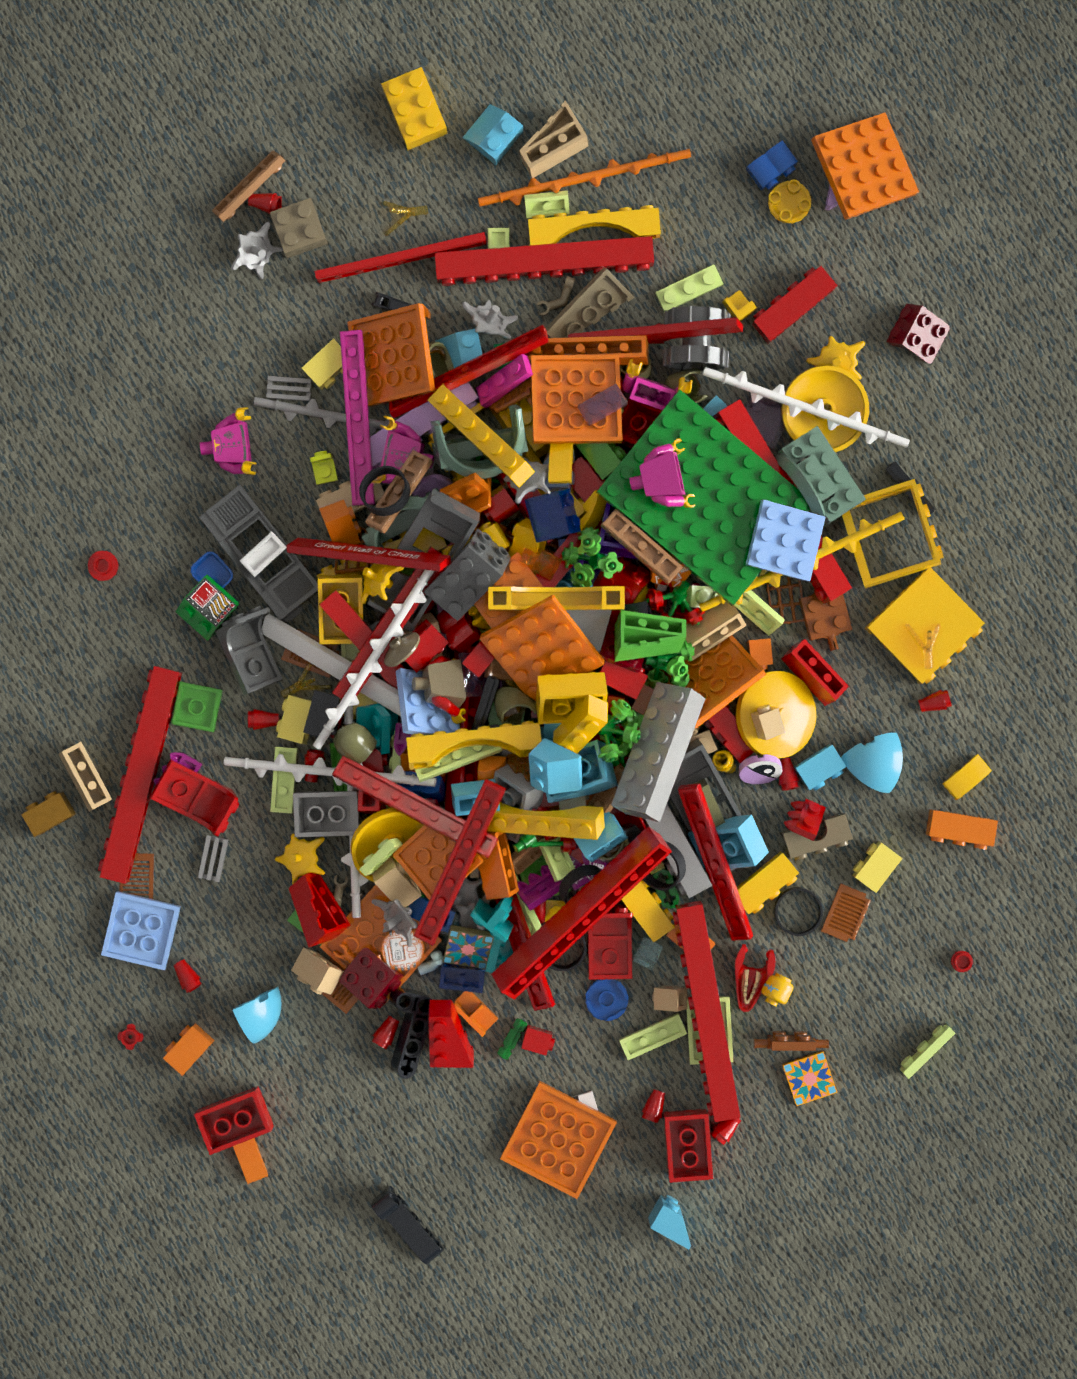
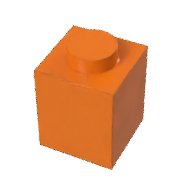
M771 638L747 641L748 653L764 670L768 669V665L773 664Z

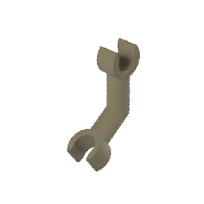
M567 276L559 299L537 303V306L542 304L547 306V310L540 313L541 316L547 315L550 310L567 305L575 278Z
M336 875L334 877V898L341 908L343 891L347 887L348 878L346 876L345 882L339 884Z

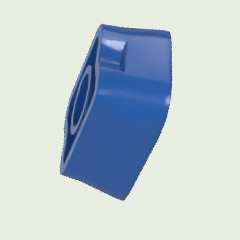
M214 552L205 553L191 567V574L198 583L204 576L209 575L217 584L224 588L233 579L232 570Z

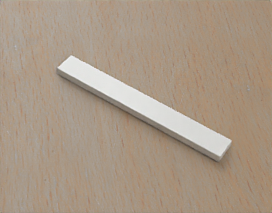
M268 614L265 616L262 626L263 635L340 680L352 663L273 615ZM371 675L360 692L401 716L398 690L376 676Z

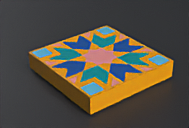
M823 1050L782 1064L796 1106L838 1093Z

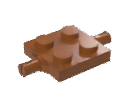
M815 593L808 597L800 598L799 603L809 641L819 638L827 639L830 651L839 649L836 636L842 632L853 630L844 595L842 594L825 604L816 597Z
M773 1031L772 1035H767V1039H754V1048H767L772 1051H816V1048L828 1049L829 1040L812 1038L811 1035H807L806 1031H795L794 1035H786L784 1031Z

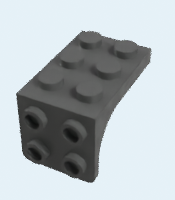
M477 529L463 550L432 581L424 593L458 621L488 591V587H492L502 577L511 558L505 548L498 546L492 541L486 532Z
M258 606L246 614L240 613L235 615L230 620L221 624L222 628L215 631L244 695L283 679L262 632V619L265 614L270 612L269 607L262 609L261 606Z

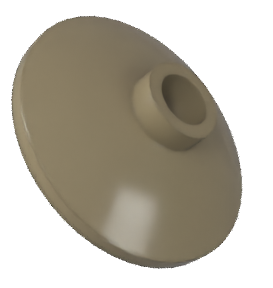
M411 632L402 637H395L389 644L390 648L385 655L384 663L388 667H394L405 661L417 648L420 642L419 634Z

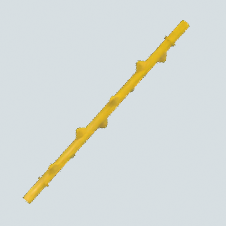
M902 512L883 520H878L875 524H870L865 519L860 520L859 531L835 542L827 536L823 537L822 548L817 551L813 570L818 569L819 558L843 547L851 553L856 552L857 541L878 531H884L885 528L904 520ZM768 572L759 577L757 576L745 592L767 582L777 588L780 586V576L782 575ZM743 594L736 602V604H742ZM718 595L700 603L699 606L703 612L721 603L725 604L724 602L726 601Z

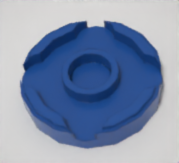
M597 979L589 986L585 1002L588 1011L593 1017L604 1021H611L619 1018L625 1012L628 1005V994L626 988L616 979Z

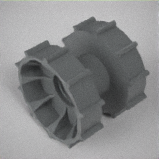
M672 307L670 310H665L664 324L730 318V313H727L726 309L712 307ZM711 335L682 338V346H670L667 349H663V366L668 367V369L684 370L693 367L703 372L704 368L708 367L721 371V369L728 368L729 351H725V348L712 347Z

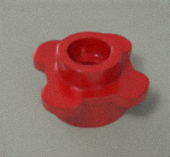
M128 1024L123 1032L118 1033L117 1038L125 1045L126 1049L132 1050L137 1042H141L144 1039V1036L136 1030L134 1024Z

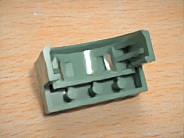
M515 404L509 406L512 427L495 430L494 432L522 456L523 452H528L522 408ZM440 420L430 422L434 443H432L434 460L441 469H445V471L453 470L465 477L476 473L482 479L503 473L489 459L474 461L476 460L475 457L484 454L466 437L445 441Z
M818 426L782 448L774 456L779 466L789 475L803 495L811 512L826 517L823 528L866 500ZM807 457L805 460H803V461L800 462L799 464H796L798 461H800V460H802L803 458ZM831 495H833V497H832L831 499H829L828 501L822 503L823 500H825V499H827L828 497H830Z
M431 490L423 498L419 497L418 494L410 496L407 504L401 509L385 534L370 526L365 528L366 532L362 538L366 545L383 547V542L409 529Z

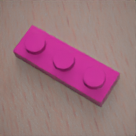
M521 354L476 387L482 407L488 408L533 375L528 356Z

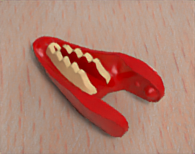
M742 944L735 960L737 1001L740 1010L743 1012H749L754 1007L762 993L761 990L764 984L774 973L776 960L772 949H769L766 953L765 966L756 969L743 964L748 948L746 944Z

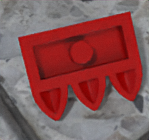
M808 799L791 802V806L795 810L787 812L792 820L784 821L785 826L792 832L814 841L826 807Z

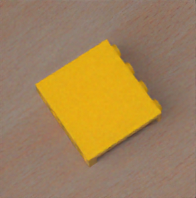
M932 568L925 569L865 629L870 634H873L915 677L918 684H923L924 682L928 684L936 676L934 672L939 667L941 669L946 667L951 662L950 657L955 652L957 654L960 653L967 646L965 642L970 637L974 639L982 632L981 627L985 623Z

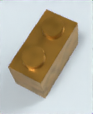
M56 791L51 792L44 797L46 801L40 804L37 801L26 807L27 811L21 814L34 837L45 833L76 815L64 792L58 794Z

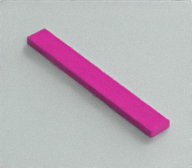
M352 330L340 332L352 505L362 506L364 503L359 494L360 484L365 475L373 470L363 331ZM370 483L366 491V502L369 505L375 504L374 484Z

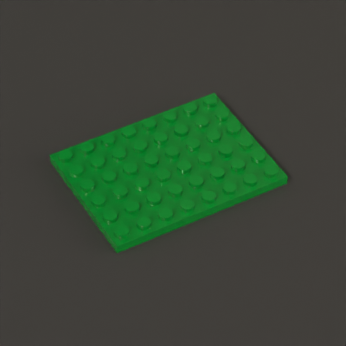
M681 390L675 394L596 492L731 606L735 605L762 571V569L746 565L761 500L771 501L806 512L810 510L803 495L794 485ZM676 439L682 440L676 444V447L678 449L685 448V450L678 454L677 457L685 495H695V497H689L687 500L690 505H695L694 507H666L653 502L651 497H647L644 488L634 491L631 489L630 478L641 475L640 465L644 463V458L655 447L671 444Z

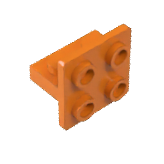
M473 473L440 489V492L477 512L491 507V477L482 479L479 475Z

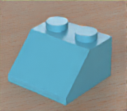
M490 104L463 136V139L497 165L522 135L523 125L506 111Z
M475 329L457 332L435 341L443 343L447 348L454 368L482 355L479 336Z
M546 738L529 753L531 786L547 794L579 791L583 788L581 755Z
M660 1195L648 1217L650 1228L689 1250L691 1244L678 1200L669 1195L666 1198Z

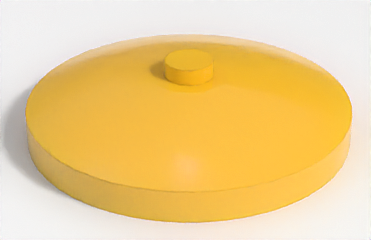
M824 365L807 369L794 378L785 391L786 396L808 404L814 403L819 398L823 399L825 410L847 418L856 411L860 412L861 422L867 424L869 417L867 393L861 382L853 374L842 368ZM781 405L783 425L793 441L818 426L833 450L838 452L853 444L862 434L860 431L841 424L835 429L829 430L827 419L804 411L792 417L790 416L789 406Z
M784 671L765 672L767 675L739 696L736 707L737 727L743 741L755 753L761 756L768 754L777 758L789 757L799 752L812 736L816 723L814 698L807 685L797 676ZM769 704L771 707L779 708L786 733L769 740L758 739L751 713L756 712L758 707Z
M393 808L381 810L366 818L354 832L350 846L352 860L358 872L366 879L374 882L372 874L365 876L359 870L364 865L363 860L370 854H375L379 850L378 845L385 839L398 838L404 844L424 825Z

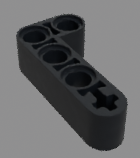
M398 987L395 991H391L389 999L396 1008L405 1012L391 1060V1068L400 1077L408 1079L415 1074L429 1028V1005L432 999L421 991ZM405 995V1000L399 1003L400 997ZM425 999L424 1005L419 1008V1003ZM419 1020L418 1026L412 1028L414 1022ZM413 1041L412 1046L406 1049L407 1044Z
M389 1186L373 1199L371 1207L381 1220H388L420 1260L427 1265L442 1253L444 1249L428 1228H424L421 1225L422 1221L413 1211L410 1212L406 1207L407 1203L399 1194L396 1195L393 1191L394 1188Z

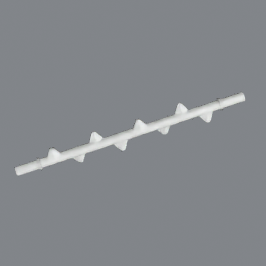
M705 367L703 370V376L720 381L722 384L726 383L751 392L753 403H757L763 397L789 406L790 416L792 417L804 411L827 419L829 430H833L841 424L863 432L868 444L880 438L884 442L888 441L905 448L909 445V439L892 434L888 430L884 431L862 423L860 412L856 411L847 418L825 410L823 399L819 398L814 403L808 404L786 396L784 385L779 384L773 390H769L747 382L745 371H741L733 377L728 375V373L724 374Z
M424 570L420 578H417V583L403 604L392 603L391 608L395 614L394 619L381 639L370 640L369 643L373 651L360 672L348 673L346 675L351 686L337 708H327L325 710L329 720L323 725V730L314 742L313 746L319 750L322 748L331 732H334V727L347 707L360 703L356 693L370 672L380 673L382 671L377 660L392 637L403 636L404 632L400 624L414 603L426 602L427 599L422 590L425 585H428L427 582L434 571Z
M348 706L344 712L345 722L343 724L345 725L355 723L353 721V706ZM343 782L347 785V791H356V788ZM349 836V845H350V846H351V840H352V837H353V836ZM350 850V853L341 858V862L349 865L351 870L350 896H352V918H360V896L362 895L360 893V886L368 882V879L362 876L356 869Z
M279 754L274 762L252 760L249 758L225 757L224 759L225 766L244 767L245 769L254 768L261 778L264 777L267 770L292 772L296 782H300L305 774L332 776L335 769L327 767L323 758L320 757L313 766L287 763L283 754ZM400 765L396 767L392 774L376 772L394 783L411 784V786H436V778L419 782L418 777L414 774L411 776L406 775L403 767ZM332 776L336 784L341 786L343 781Z

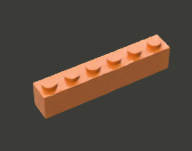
M646 335L548 338V343L524 354L528 356L529 362L531 355H619L620 365H628L630 359H633L632 363L640 365V362H642V365H648L649 343Z

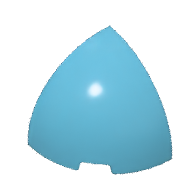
M886 733L875 736L874 740L866 745L862 743L857 744L843 754L841 759L848 770L862 783L879 792L890 793L901 773L902 747L897 733Z
M278 987L259 994L256 998L242 1003L233 1009L240 1027L252 1043H257L264 1039L278 1022L281 1013V995Z

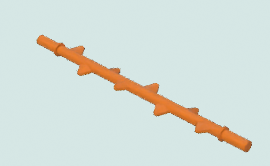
M690 149L669 154L667 152L660 156L650 153L647 159L622 165L611 159L607 168L579 175L575 172H570L566 178L540 183L535 178H531L528 187L502 193L500 191L498 194L480 197L478 202L480 207L498 202L503 203V201L507 200L512 201L515 205H520L524 195L537 194L545 191L558 193L562 187L588 181L595 187H598L602 178L627 172L637 175L640 169L691 158Z

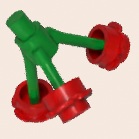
M540 806L538 809L532 808V811H547ZM524 834L513 845V848L516 852H520L522 849H528L529 847L560 846L561 852L571 854L572 850L576 849V841L574 838L560 837V841H537L535 835Z

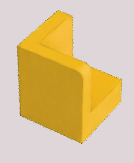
M740 290L729 298L726 297L722 302L731 316L736 317L739 321L745 319L757 308L753 301L749 302Z

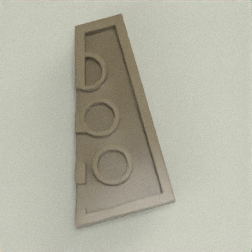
M603 267L546 327L547 334L551 338H568L569 334L582 333L583 329L591 324L594 325L601 320V317L609 312H614L621 304L626 301L629 302L635 297L607 268Z

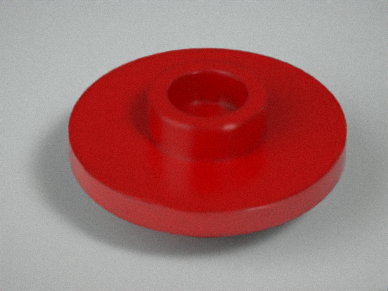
M97 551L89 558L88 571L93 578L99 581H107L117 574L118 560L111 552Z

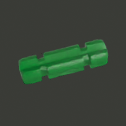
M517 1018L515 1020L514 1028L510 1029L503 1041L504 1046L499 1048L497 1054L501 1058L509 1059L512 1053L511 1049L514 1050L522 1036L521 1031H525L527 1023L522 1019Z

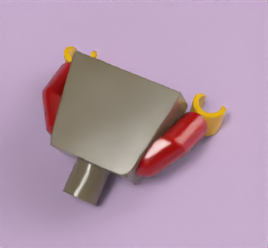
M438 656L428 663L422 673V677H413L412 689L414 691L424 690L427 703H433L436 707L446 711L451 715L452 721L455 724L466 721L462 717L466 710L459 708L466 699L461 660Z

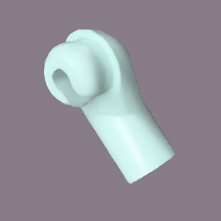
M441 951L432 952V960L424 962L418 967L420 975L434 971L443 964Z

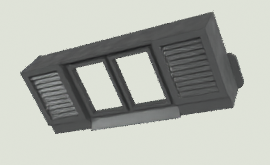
M242 485L235 487L199 517L281 621L289 622L302 611V605L318 594V581L297 554L287 552V548L284 552L292 560V563L266 583L259 575L254 577L240 562L244 555L232 540L258 520L262 522L269 532L272 531L285 546L288 544Z
M432 489L397 549L424 552L413 546L424 527L454 543L448 553L452 562L462 551L479 523L480 513L448 495ZM400 571L395 572L390 577V580L393 581V586L390 589L385 588L388 600H383L378 594L376 596L369 595L368 605L385 613L410 576ZM425 595L426 602L418 605L403 629L409 632L415 629L432 600L429 596Z
M699 739L689 743L670 794L689 831H692L680 800L678 788L680 785L693 784L710 775L721 793L715 797L717 805L725 801L733 817L742 816Z

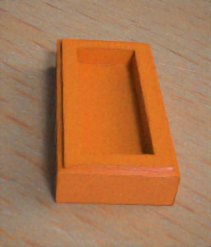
M255 1138L233 1146L247 1184L268 1177V1172Z

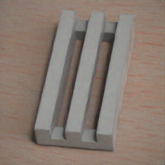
M268 376L266 398L310 401L312 380ZM273 382L307 384V387L280 386L272 384ZM272 390L306 392V396L272 394Z
M211 835L206 836L198 878L220 882L229 839ZM212 840L214 841V845L210 859L208 874H204L210 843ZM219 842H222L216 876H212Z

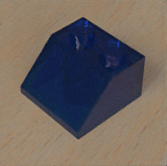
M570 489L551 492L550 495L543 494L525 499L536 543L581 532L580 519L576 514L574 498L570 493Z

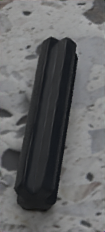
M897 462L891 463L886 468V471L897 484L911 480ZM911 490L905 492L906 495L914 503ZM925 495L921 496L922 504H927L930 514L933 513L935 507Z
M495 676L487 677L471 730H477L478 727L486 726L500 683V679Z

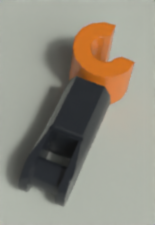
M379 292L375 293L377 295L375 302L371 304L385 311L411 305ZM385 298L390 300L388 307L382 306ZM424 306L425 317L431 319L430 311Z

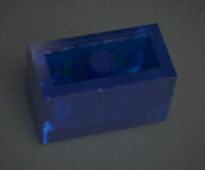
M443 963L441 966L439 988L483 993L485 969Z

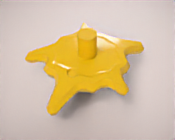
M830 336L828 338V345L821 349L820 356L808 358L806 362L814 366L827 365L839 367L850 372L860 380L862 377L855 370V367L858 365L856 354L863 348L865 342L860 341L852 345H846L844 342L837 343Z
M373 563L370 568H364L362 573L364 591L361 602L365 604L369 595L376 596L377 594L383 600H388L385 588L390 589L393 586V581L390 580V577L395 572L402 571L404 567Z
M292 834L290 843L285 846L284 854L275 858L276 862L285 865L291 872L292 884L297 881L298 877L308 873L325 874L317 866L319 859L316 854V849L325 840L324 837L321 836L308 842L305 839L299 840L295 837V834Z

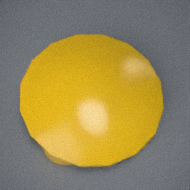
M798 180L779 183L770 192L768 207L776 220L793 224L807 216L811 208V196L806 187L800 184Z

